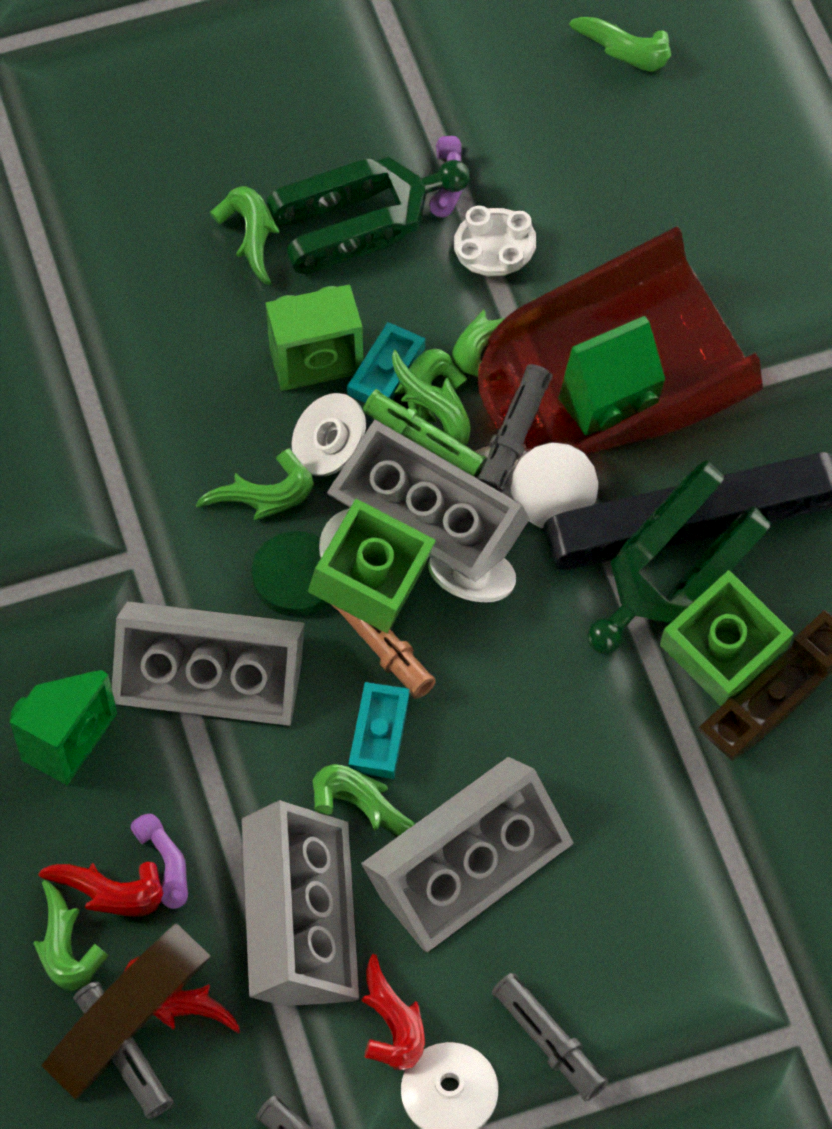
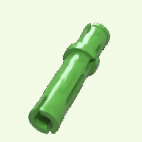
M378 389L372 392L363 407L365 415H369L475 478L486 463L487 457L481 456L449 434L419 417L418 410L413 407L406 409L382 394Z

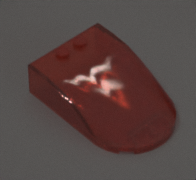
M678 226L516 309L491 334L488 339L489 345L482 363H479L478 370L480 395L485 410L498 431L501 429L506 413L522 381L526 366L529 364L538 365L547 369L548 373L553 375L522 445L526 451H531L537 446L552 442L571 445L581 450L585 455L624 446L694 424L763 390L760 359L756 353L745 357L687 262L682 232ZM645 316L650 322L665 376L659 403L622 420L605 431L599 430L585 436L558 399L572 347Z

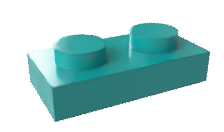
M387 322L347 385V395L366 403L372 392L378 389L382 394L393 400L396 396L394 392L400 383L393 367V351H397L409 369L415 359L424 351L425 338Z
M365 682L348 763L349 768L366 775L394 779L410 699V689Z

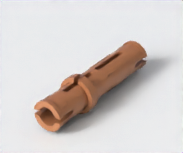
M332 605L379 656L381 667L387 673L393 672L407 689H410L411 696L414 699L421 698L430 692L436 684V678L413 655L414 649L407 641H400L391 629L387 634Z

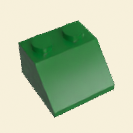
M643 316L572 347L558 399L585 436L599 430L609 431L615 428L622 420L635 414L645 415L658 405L665 376L648 319Z
M98 670L35 685L27 698H20L11 711L10 725L21 761L68 786L117 715L109 674Z

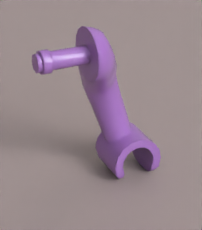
M456 136L440 137L436 143L437 158L447 159V161H461L460 140ZM441 189L430 200L431 212L437 217L449 216L463 190L449 192Z
M141 815L131 823V830L141 844L151 839L162 855L165 863V873L162 883L164 894L161 901L169 908H179L186 903L188 898L185 858L166 834L160 820L155 815Z

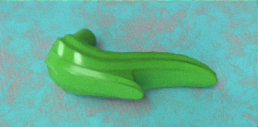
M579 17L572 19L569 23L570 27L576 32L606 47L604 50L606 54L641 70L649 72L660 70L671 57L669 35L665 31L655 32L652 38H641L625 32L617 24L613 25L594 17Z
M240 186L231 190L226 198L209 213L220 225L234 212H238L244 217L246 233L241 247L236 252V256H246L255 275L261 282L270 285L271 281L264 265V245L269 232L278 234L280 231L262 197L254 189Z
M534 298L525 308L514 315L498 320H487L486 312L482 310L463 331L454 345L452 359L459 370L492 384L499 368L480 360L483 348L503 340L522 342L523 337L519 331L533 317L538 306V299Z
M440 349L426 350L415 359L409 368L417 378L431 385L436 377L442 375L444 379L448 378L455 391L468 380L453 363L449 354ZM399 383L394 393H405L406 395L407 393L405 389L403 388L401 383ZM408 402V408L413 407L418 410L419 417L432 423L437 422L431 410L417 403Z
M394 350L392 354L394 371L407 393L401 401L417 403L428 408L440 419L443 432L464 445L468 444L471 431L470 420L448 378L445 379L442 388L424 383L407 368L397 351Z
M288 448L276 457L288 474L287 478L282 482L274 485H259L247 481L235 473L234 483L207 492L198 500L196 507L218 502H242L257 509L254 515L255 521L298 506L307 499L314 485L312 474L301 464L292 450Z
M332 764L322 768L313 779L315 812L330 815L333 812V799H342L360 808L370 819L374 831L382 827L400 836L416 824L396 810L380 794L388 790L387 785L347 766Z
M43 880L41 883L48 901V926L44 941H34L33 944L50 979L64 990L79 991L84 986L90 984L93 974L109 955L98 945L94 944L79 962L75 960L71 948V934L73 924L80 910L78 908L68 910L60 891L47 880Z

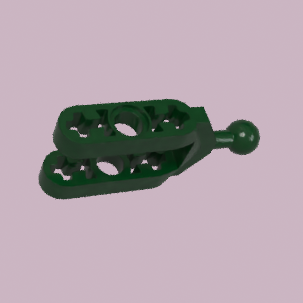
M389 157L378 161L363 159L283 186L269 195L267 206L276 224L290 225L370 198L390 188L397 204L396 206L381 208L302 235L289 244L287 254L293 269L299 274H308L398 243L406 234L418 230L426 194L440 189L449 192H459L466 188L470 179V172L463 162L448 160L441 165L438 173L420 179L419 175Z
M708 460L700 463L685 477L629 538L620 550V553L611 561L622 605L610 619H600L591 625L588 631V642L596 652L609 654L617 650L623 641L622 631L635 616L671 623L728 570L731 571L770 527L771 522L756 507L753 506L744 511L674 586L666 598L639 573L723 481L724 476Z

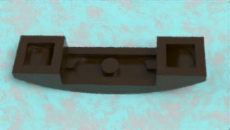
M826 610L822 611L793 639L792 647L735 700L730 697L699 726L698 731L731 761L748 751L773 731L832 673V615Z
M176 923L155 941L100 996L65 1035L41 1066L77 1100L110 1065L109 1061L175 991L179 992L211 956Z

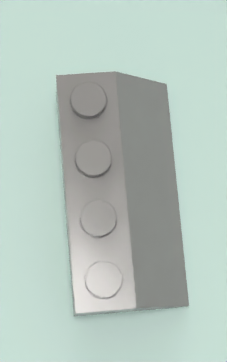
M375 419L327 492L329 496L349 508L357 498L435 539L436 541L430 556L474 582L479 580L506 557L530 519L522 504Z
M127 601L116 618L112 692L115 704L290 726L302 665L305 623Z
M507 757L361 864L385 905L419 946L428 952L574 843L535 769Z
M281 800L242 818L249 997L282 1006L353 1002L358 1000L359 987L348 822Z

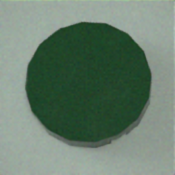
M301 531L281 533L266 541L254 556L251 574L255 593L265 606L278 614L290 615V613H301L302 615H307L328 605V602L308 592L314 570L321 559L319 551L320 537L313 533Z

